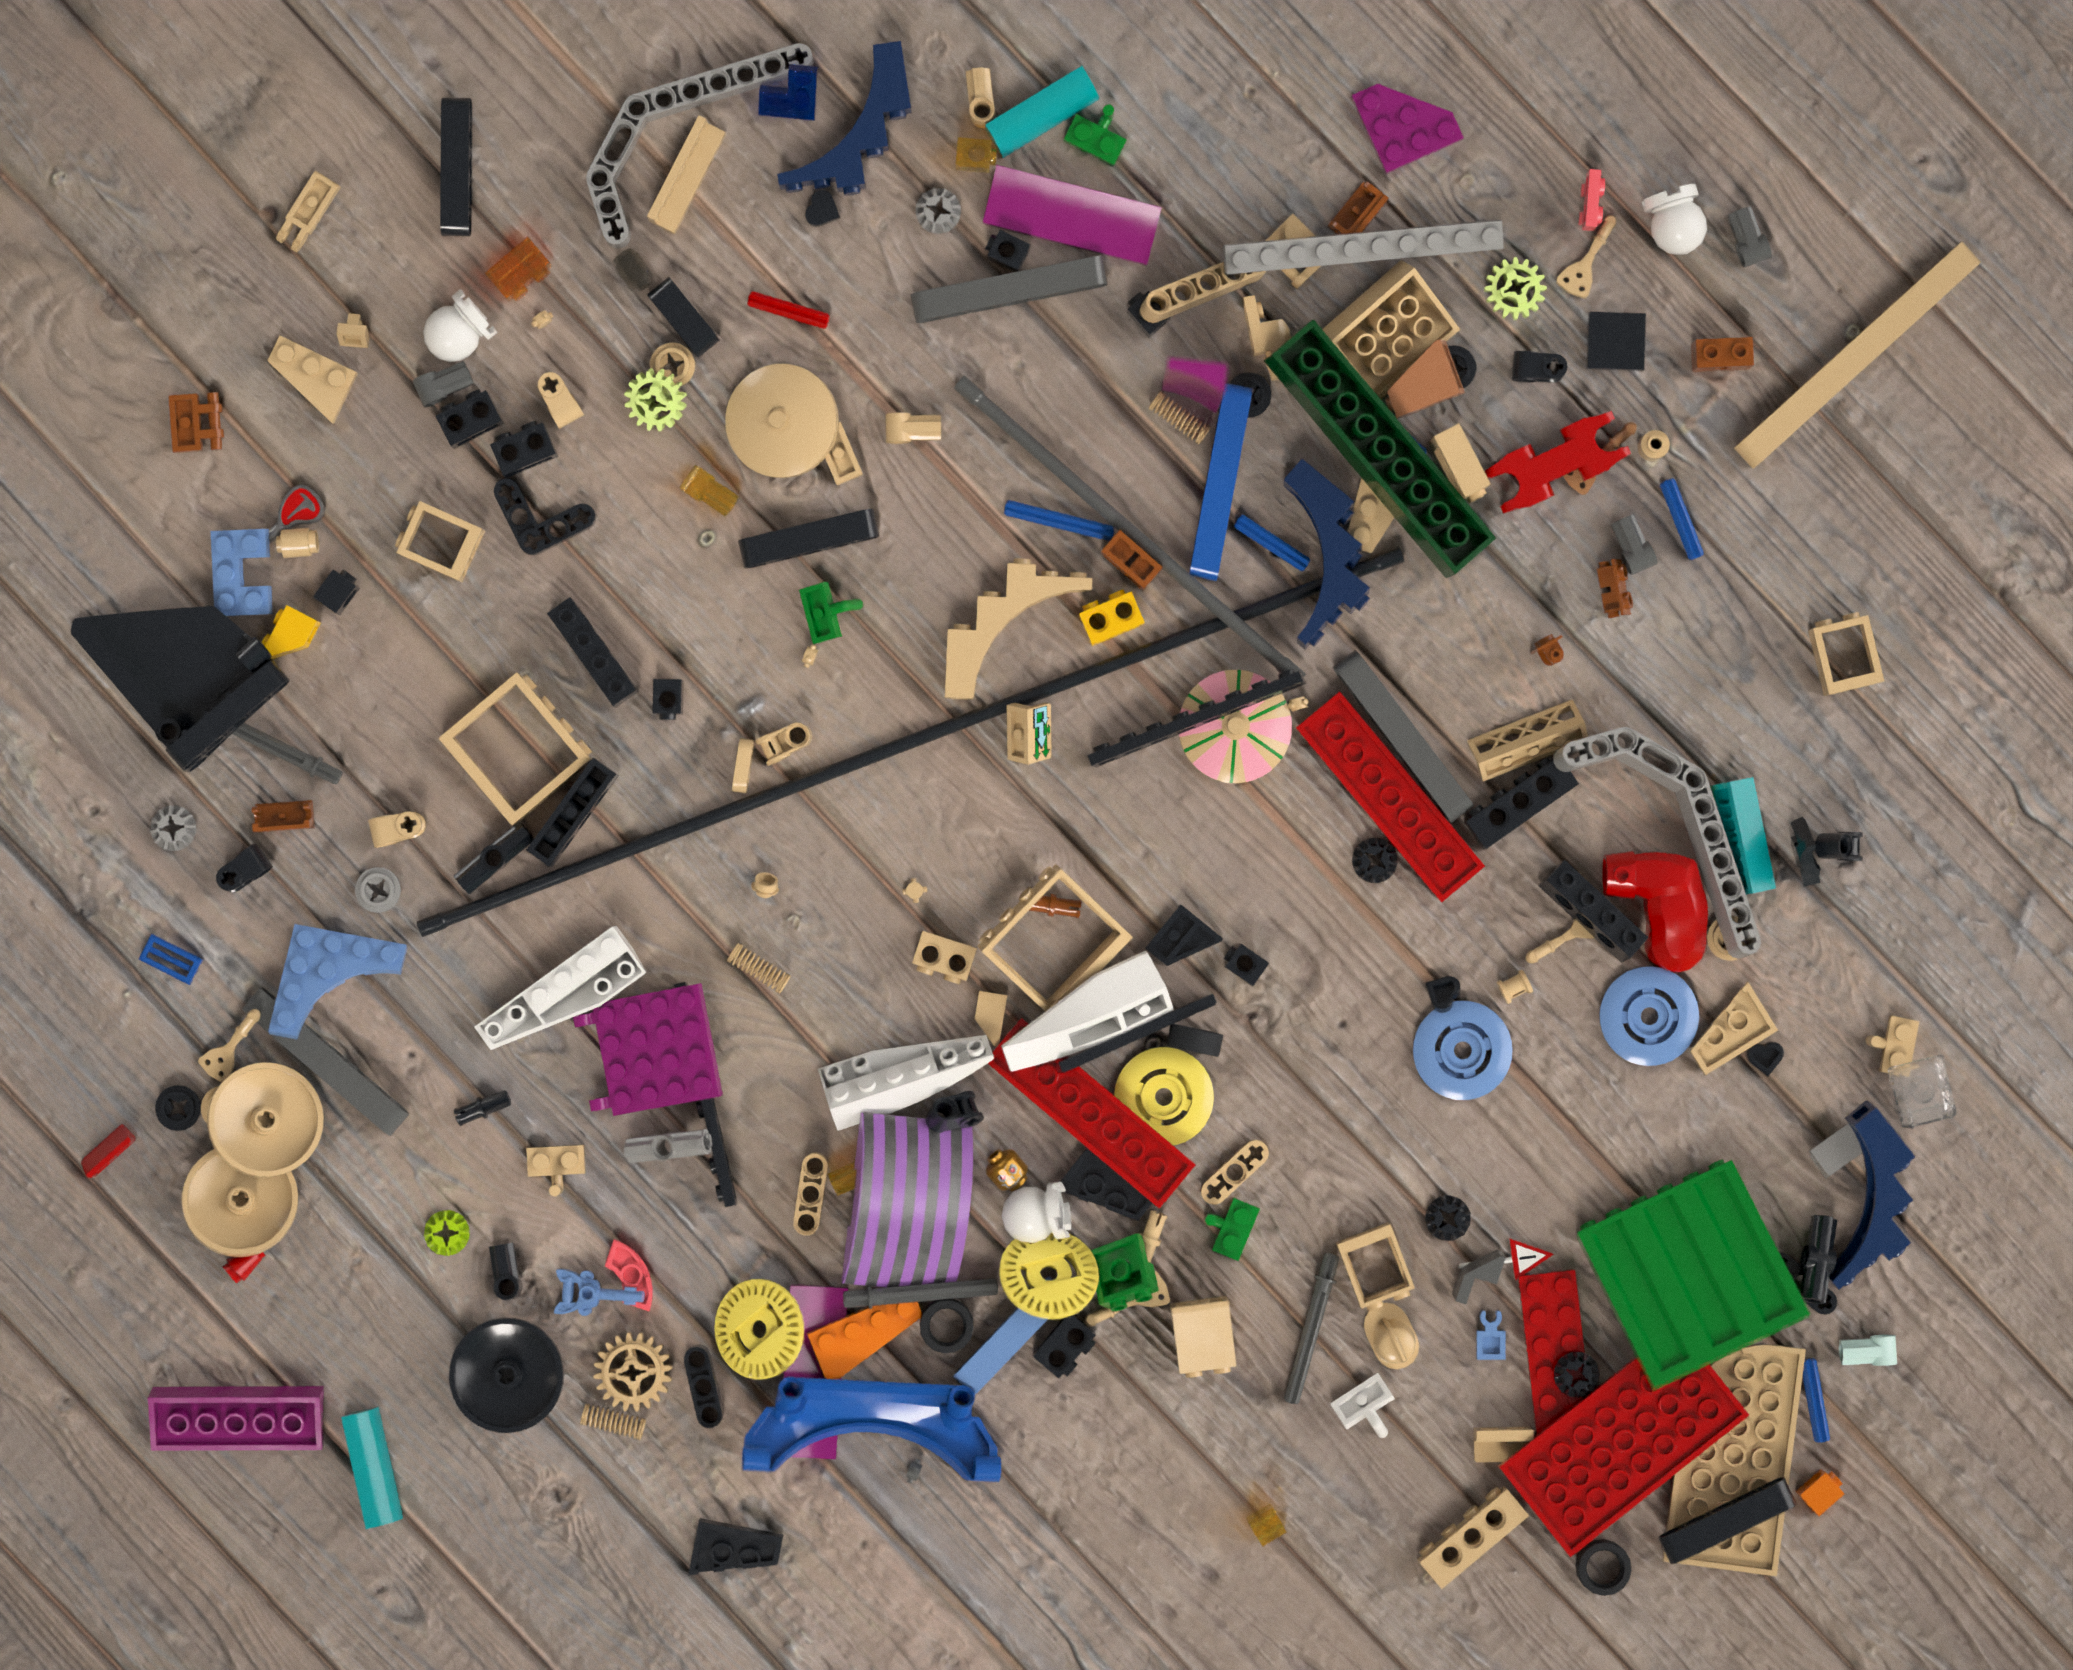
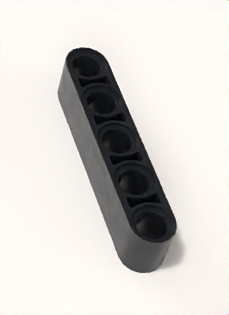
M442 98L441 236H471L473 114L471 98Z
M865 509L738 540L744 569L875 539L880 537L874 510Z
M1777 1478L1661 1534L1658 1539L1670 1564H1676L1797 1505V1502L1785 1478Z

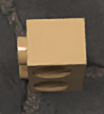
M922 931L912 964L918 965L916 971L931 976L934 971L945 974L944 980L960 984L961 979L967 981L977 948ZM934 946L938 950L939 956L935 962L929 963L923 959L922 951L925 947ZM958 954L965 958L966 965L963 970L954 971L950 968L949 960L953 955Z

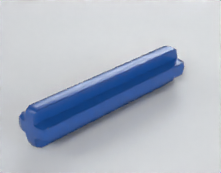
M1674 478L1665 480L1660 483V488L1686 554L1690 560L1699 558L1704 552Z
M1241 515L1236 521L1234 527L1296 569L1304 571L1310 563L1309 557L1247 516Z
M1807 1358L1804 1360L1803 1381L1814 1441L1822 1443L1830 1440L1819 1371L1816 1359Z

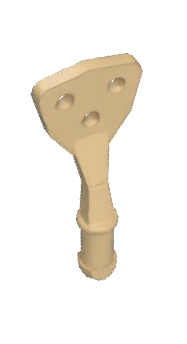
M1608 215L1604 218L1599 231L1593 236L1594 241L1585 257L1581 261L1568 266L1557 277L1556 283L1569 294L1583 299L1589 296L1593 281L1591 265L1595 254L1602 245L1606 244V239L1613 227L1616 226L1617 220L1614 215ZM1579 273L1582 275V277L1577 278L1576 274ZM1567 278L1569 282L1565 283L1563 279ZM1579 287H1583L1584 291L1581 292Z
M1574 919L1571 927L1565 933L1550 941L1546 940L1544 944L1534 950H1530L1526 954L1525 959L1528 963H1536L1549 953H1554L1556 948L1568 940L1574 938L1593 939L1594 937Z
M252 1009L247 1013V1016L235 1028V1033L225 1046L212 1048L199 1058V1064L209 1076L222 1083L231 1075L234 1069V1051L237 1044L244 1037L248 1036V1032L260 1020L261 1014L259 1010Z
M1155 1271L1159 1291L1152 1293V1299L1149 1301L1136 1302V1300L1127 1302L1128 1307L1135 1305L1158 1307L1167 1305L1170 1302L1167 1286L1158 1272ZM1162 1294L1164 1299L1160 1300L1158 1295ZM1105 1307L1094 1313L1087 1314L1084 1318V1323L1090 1327L1096 1326L1101 1321L1110 1317L1114 1318V1315L1120 1311H1111V1309Z

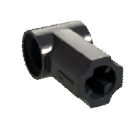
M514 1243L490 1246L489 1251L495 1295L502 1300L517 1298L521 1294L523 1284L519 1278ZM505 1279H510L514 1282L515 1290L511 1295L504 1294L501 1289V1284Z

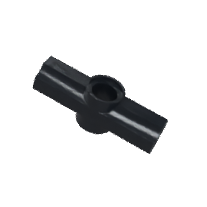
M518 821L458 871L454 878L470 895L496 872L505 868L508 862L531 844L534 837ZM492 850H497L501 854V862L496 866L490 865L487 860V856Z
M1811 1216L1808 1242L1804 1246L1800 1258V1266L1803 1269L1800 1294L1804 1302L1826 1303L1829 1276L1835 1268L1837 1259L1836 1251L1833 1250L1837 1219L1831 1216Z

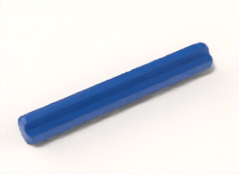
M1011 500L1006 502L1004 508L1006 516L1110 541L1113 538L1115 527L1112 525Z

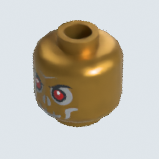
M998 1149L988 1157L987 1161L989 1163L986 1167V1175L998 1189L1012 1192L1026 1182L1028 1166L1014 1150L1007 1149L1001 1151V1149Z

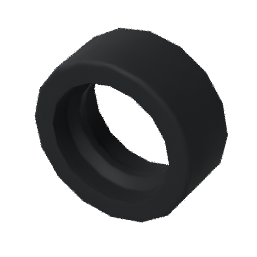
M1172 1024L1170 1025L1166 1045L1219 1057L1223 1035Z
M955 1299L936 1300L930 1303L923 1311L920 1320V1334L925 1344L932 1350L943 1354L954 1353L964 1348L970 1341L974 1329L973 1317L968 1307ZM942 1309L956 1311L963 1320L964 1328L962 1334L952 1342L938 1341L930 1331L931 1318Z
M1606 1539L1589 1542L1580 1550L1575 1563L1576 1574L1582 1585L1593 1594L1601 1596L1614 1595L1621 1591L1629 1582L1632 1572L1631 1561L1625 1550L1614 1541ZM1605 1550L1616 1555L1620 1563V1571L1614 1581L1608 1584H1599L1589 1577L1587 1563L1594 1553Z

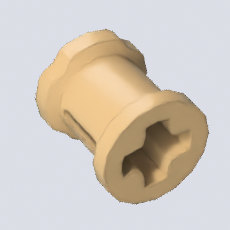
M1522 969L1518 971V975L1505 981L1499 980L1496 982L1507 1004L1511 1003L1512 999L1526 992L1529 994L1533 992L1532 986Z

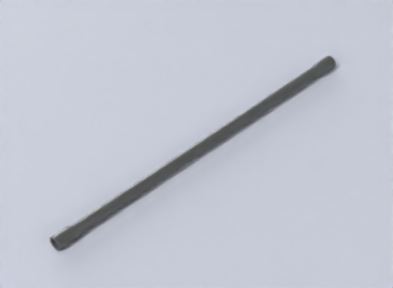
M963 376L958 381L954 389L972 405L978 407L1118 531L1121 530L1160 564L1166 573L1270 662L1279 673L1294 669L1295 672H1302L1305 677L1306 673L1277 651L985 396L984 392L966 376Z

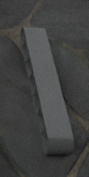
M1094 256L912 293L910 296L916 323H925L1104 287L1108 283L1102 256Z
M1354 650L1333 666L1337 676L1445 818L1452 823L1471 809L1474 805L1362 656Z
M260 987L242 1008L246 1014L252 1009L259 1010L261 1017L256 1023L268 1033L276 997L263 987ZM305 1022L298 1039L271 1035L387 1135L392 1136L410 1115L403 1106Z

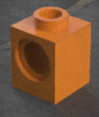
M1822 1469L1795 1491L1818 1516L1822 1515L1845 1494L1839 1488L1843 1484L1832 1471L1827 1474Z

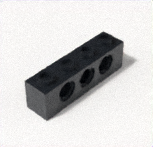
M569 597L547 613L613 707L617 708L639 692L574 599Z
M1549 755L1536 764L1539 769L1533 774L1529 775L1526 771L1513 780L1516 786L1507 792L1502 788L1490 797L1492 802L1483 808L1479 804L1467 813L1469 819L1464 821V823L1481 848L1486 850L1577 786L1579 783L1571 771H1560L1556 768L1554 760ZM1540 776L1546 777L1550 782V788L1547 792H1540L1536 788V780ZM1516 793H1522L1526 796L1527 803L1522 809H1518L1513 805L1512 799ZM1493 809H1499L1503 813L1504 819L1500 825L1492 824L1489 819V814Z
M592 758L526 851L548 867H553L619 775L596 758Z
M1566 860L1556 865L1538 885L1621 963L1630 959L1649 938Z

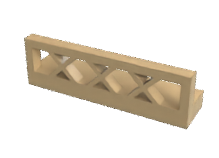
M698 115L647 215L649 222L673 234L676 233L726 132L709 124L705 118Z
M1572 699L1469 739L1467 743L1484 782L1553 755L1559 748L1572 741L1586 738L1588 734L1585 722ZM1569 711L1574 716L1565 721L1557 719L1559 715ZM1535 724H1547L1540 731L1531 730ZM1512 733L1520 735L1514 741L1504 740L1507 735ZM1486 743L1493 745L1491 750L1481 754L1477 747Z

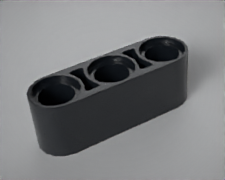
M670 277L666 278L647 294L697 358L720 341Z
M695 1344L686 1351L684 1366L697 1420L705 1428H714L721 1422L724 1416L722 1399L711 1353L706 1346ZM699 1351L703 1353L705 1357L704 1364L700 1366L694 1365L690 1361L691 1352ZM700 1379L708 1380L711 1383V1391L708 1393L699 1392L696 1387L697 1381ZM706 1407L715 1408L718 1412V1418L714 1421L706 1420L703 1416V1409Z

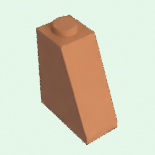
M1440 339L1435 341L1387 391L1389 396L1386 399L1387 406L1393 414H1396L1397 418H1404L1465 393L1446 340Z

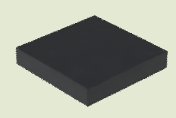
M1588 312L1587 369L1644 371L1646 313Z

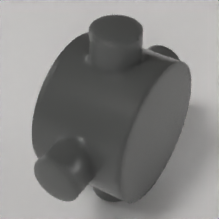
M916 1459L915 1462H911L906 1474L908 1483L912 1484L913 1480L917 1481L922 1465H920L921 1460Z

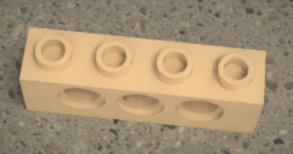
M1505 1486L1501 1489L1498 1487L1492 1489L1485 1496L1487 1501L1479 1507L1476 1505L1472 1506L1463 1514L1465 1519L1457 1526L1454 1523L1441 1533L1443 1537L1437 1543L1430 1542L1420 1550L1421 1556L1417 1560L1441 1589L1529 1516ZM1491 1510L1500 1511L1499 1521L1494 1524L1487 1523V1513ZM1470 1528H1475L1479 1532L1478 1538L1473 1542L1464 1540V1533ZM1446 1547L1456 1548L1457 1554L1454 1559L1444 1560L1442 1558V1552Z

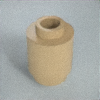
M1649 431L1640 438L1637 446L1638 453L1647 461L1659 460L1668 452L1670 442L1667 435L1662 431ZM1652 440L1658 443L1659 449L1651 447Z
M310 528L281 530V536H276L277 552L282 553L284 558L312 556V553H318L319 538L317 530H310Z

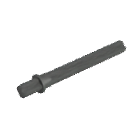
M243 723L233 733V735L300 767L302 770L310 773L312 778L318 776L337 785L342 777L343 772L323 762V757L316 758L246 723Z
M1330 1252L1324 1254L1319 1275L1315 1274L1314 1276L1317 1279L1284 1396V1400L1291 1404H1299L1328 1298L1333 1283L1336 1284L1337 1282L1334 1277L1339 1256Z
M995 1278L874 1289L867 1286V1289L843 1292V1304L845 1308L868 1306L869 1309H872V1306L993 1296L998 1294V1283Z

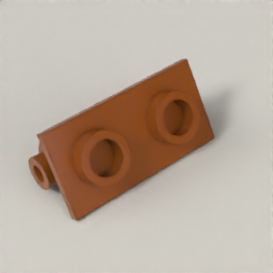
M1611 559V566L1610 561L1598 563L1597 574L1600 588L1611 587V592L1601 594L1604 613L1608 614V619L1620 617L1619 611L1621 615H1631L1630 608H1633L1632 595L1629 591L1627 592L1625 583L1628 580V571L1626 565L1622 564L1621 559Z
M1550 634L1534 643L1536 649L1530 652L1531 655L1537 652L1543 663L1548 666L1559 663L1564 657V652L1557 640L1563 636L1560 635L1554 638L1553 634Z

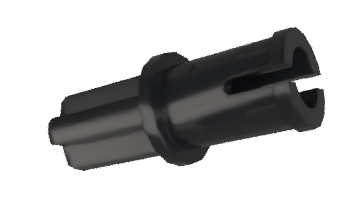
M505 1090L483 1099L478 1097L476 1098L477 1101L455 1108L454 1114H457L455 1118L459 1126H463L481 1117L486 1119L489 1114L509 1107L511 1105V1098Z

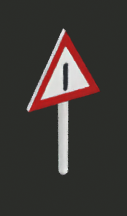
M1509 1238L1512 1257H1506L1504 1263H1513L1516 1281L1519 1279L1518 1276H1523L1554 1254ZM1471 1262L1460 1263V1264L1458 1265V1267L1461 1269V1267H1463V1266H1465V1265H1467V1264H1469V1263H1471Z

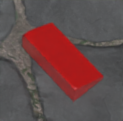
M124 1124L118 1126L82 1159L81 1165L88 1178L96 1177L136 1141V1137Z

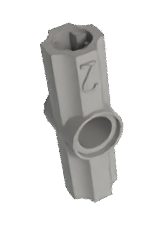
M707 1129L627 1138L624 1153L629 1163L654 1160L665 1161L671 1158L705 1155L711 1153L712 1138ZM666 1140L671 1145L670 1152H668L665 1147Z

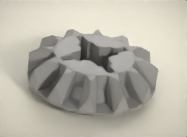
M932 188L923 193L916 203L917 220L925 230L931 233L941 234L952 230L957 225L961 216V206L955 194L945 188ZM941 199L943 209L950 214H940L939 218L934 222V212L926 207H936Z
M167 806L158 810L151 819L150 833L154 842L164 850L179 851L186 848L193 841L196 834V822L192 814L185 808ZM171 816L174 824L184 826V828H180V830L175 832L176 836H174V839L171 832L162 831V828L170 825Z
M381 867L371 868L363 872L355 886V895L359 904L364 909L374 913L385 912L398 903L402 891L399 879L395 874ZM385 880L383 890L389 896L378 895L372 901L374 890L371 889L368 883L379 885Z

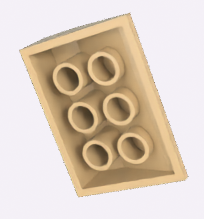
M1400 260L1322 330L1378 397L1382 399L1388 394L1387 391L1435 341L1441 339L1447 342L1460 328L1417 270Z

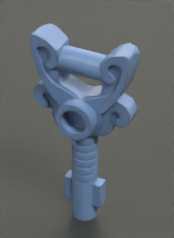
M569 1269L556 1270L558 1279L563 1282L562 1301L555 1307V1314H565L578 1310L579 1314L587 1316L592 1313V1308L597 1307L600 1299L624 1301V1305H636V1302H644L645 1293L644 1291H637V1287H624V1290L601 1289L599 1281L593 1280L594 1274L592 1271L585 1270L578 1274ZM574 1283H577L579 1287L577 1302H573Z

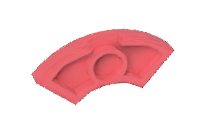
M614 1239L605 1267L615 1272L621 1280L623 1290L624 1287H637V1291H644V1302H636V1305L631 1306L650 1311L653 1300V1285L649 1270L643 1259L634 1249L622 1241Z

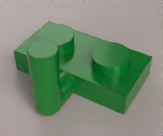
M1107 104L1103 107V113L1097 124L1076 114L1064 138V142L1115 166L1127 139L1107 130L1114 116V107Z
M828 582L799 589L813 644H820L842 637L837 614L860 610L863 607L861 599L842 600L833 603Z
M1233 1197L1225 1218L1213 1213L1205 1214L1204 1221L1206 1224L1220 1229L1212 1251L1239 1261L1260 1208Z

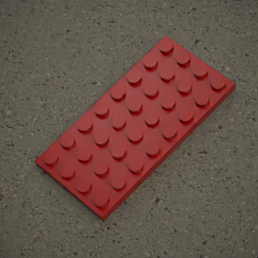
M1635 1357L1594 1389L1590 1395L1584 1397L1536 1435L1533 1440L1527 1442L1498 1465V1467L1569 1557H1572L1746 1419L1749 1414L1711 1365L1705 1366L1653 1391Z

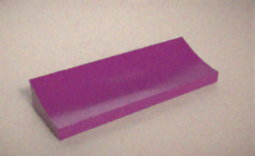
M996 165L983 224L1147 266L1162 207Z
M1168 358L1163 377L1162 391L1188 397L1216 414L1224 394L1227 364Z
M805 1284L790 1285V1294L796 1300L802 1314L804 1336L801 1350L793 1364L784 1371V1378L824 1379L806 1333L846 1316L847 1308L843 1304V1292L848 1291V1287ZM790 1392L784 1393L788 1397H795V1395ZM838 1435L812 1443L799 1450L790 1458L836 1459Z
M324 1386L153 1387L148 1396L151 1451L322 1450L324 1447Z

